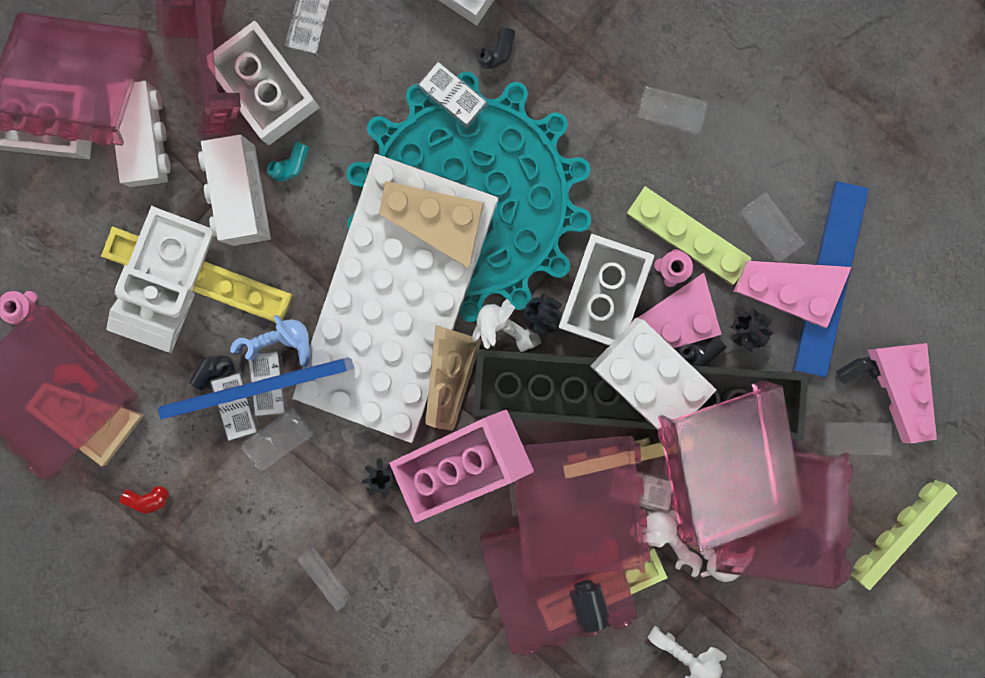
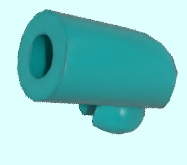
M294 142L290 157L280 162H270L267 166V174L278 182H284L298 176L302 172L310 147Z

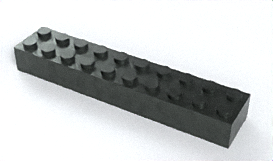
M478 349L473 416L488 417L507 409L512 419L656 429L590 367L598 358ZM691 365L716 391L678 431L804 441L809 374Z

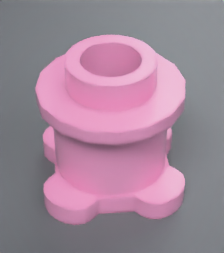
M674 249L662 259H657L654 263V269L663 276L665 286L674 287L676 283L683 282L691 276L693 264L691 258L686 253ZM672 262H677L680 265L678 273L672 271Z
M10 291L0 297V317L14 325L27 320L30 322L38 321L41 314L36 306L37 294L33 291H26L24 294Z

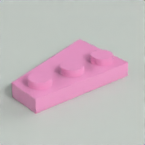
M746 261L734 292L820 327L827 328L851 267Z
M704 273L637 317L643 319L672 348L722 335Z
M927 343L868 349L870 359L876 360L881 375L877 376L881 388H886L891 400L889 409L902 443L912 444L936 440Z

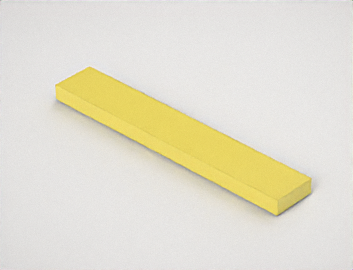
M112 226L101 257L127 266L139 236ZM206 261L202 264L192 290L272 322H275V315H278L284 321L293 294Z

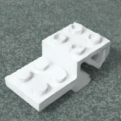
M151 206L127 266L124 265L116 285L115 295L118 299L110 309L106 330L172 354L195 295L192 292L213 239L211 228Z

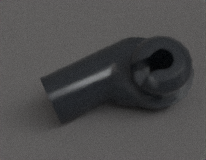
M501 27L497 45L486 50L482 48L478 51L476 59L482 68L494 69L509 60L515 30Z
M716 336L705 346L684 344L679 348L678 353L690 365L705 366L722 353L727 346Z
M225 355L204 358L188 383L196 389L203 391L210 377L227 376L233 371L232 359Z
M870 357L857 358L836 371L844 384L851 382L867 371L874 379L881 375L876 360H871Z

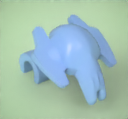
M278 315L274 316L277 324L276 331L264 333L251 340L239 338L231 345V352L237 355L241 353L244 346H247L248 351L245 358L254 361L257 358L259 349L280 341L285 346L297 348L301 367L305 368L309 364L310 349L306 326L300 321L293 319L282 321Z

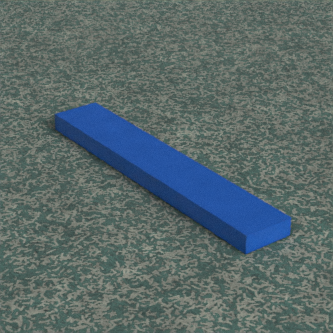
M839 181L834 182L816 265L852 266L869 188ZM849 275L827 328L803 320L792 370L827 377Z
M347 357L159 406L158 413L161 420L353 370L354 365L352 358Z

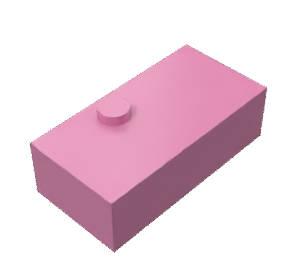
M507 409L483 418L389 462L415 523L503 487L534 472Z

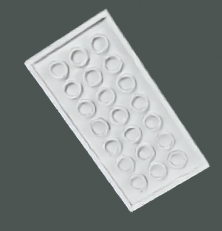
M374 154L309 347V364L305 367L308 368L349 357L352 358L354 369L297 384L292 399L413 443L428 402L435 327L440 326L450 330L454 329L499 197ZM385 181L484 203L470 268H467L379 214Z

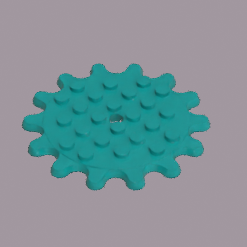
M462 72L457 78L485 101L483 106L467 124L440 101L431 96L422 86L414 84L406 92V100L410 108L407 119L401 123H394L383 116H376L369 121L367 131L371 138L379 145L378 155L499 197L459 312L462 319L473 322L477 320V316L483 308V302L488 295L492 293L501 294L511 302L515 309L522 310L525 309V306L532 298L527 283L532 273L544 271L553 277L561 278L569 272L570 261L560 251L558 241L563 233L568 231L583 232L591 224L590 213L586 209L573 205L568 196L572 185L586 180L589 176L590 165L588 161L581 157L568 159L560 156L557 152V141L566 132L568 127L567 119L563 114L558 112L551 113L541 120H533L527 116L524 110L528 97L525 85L520 82H512L506 86L500 97L487 99L480 93L478 78L471 72ZM372 162L352 163L346 171L348 181L352 185L363 188ZM353 213V214L348 218V221H347V228H348V230H349V228H350V225H351V222H352V220H353V217H354V214H355V213Z

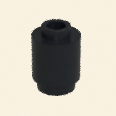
M584 580L574 584L575 589L569 595L577 623L582 626L583 632L590 633L606 628L609 625L607 618L610 617L601 584H594L593 580Z

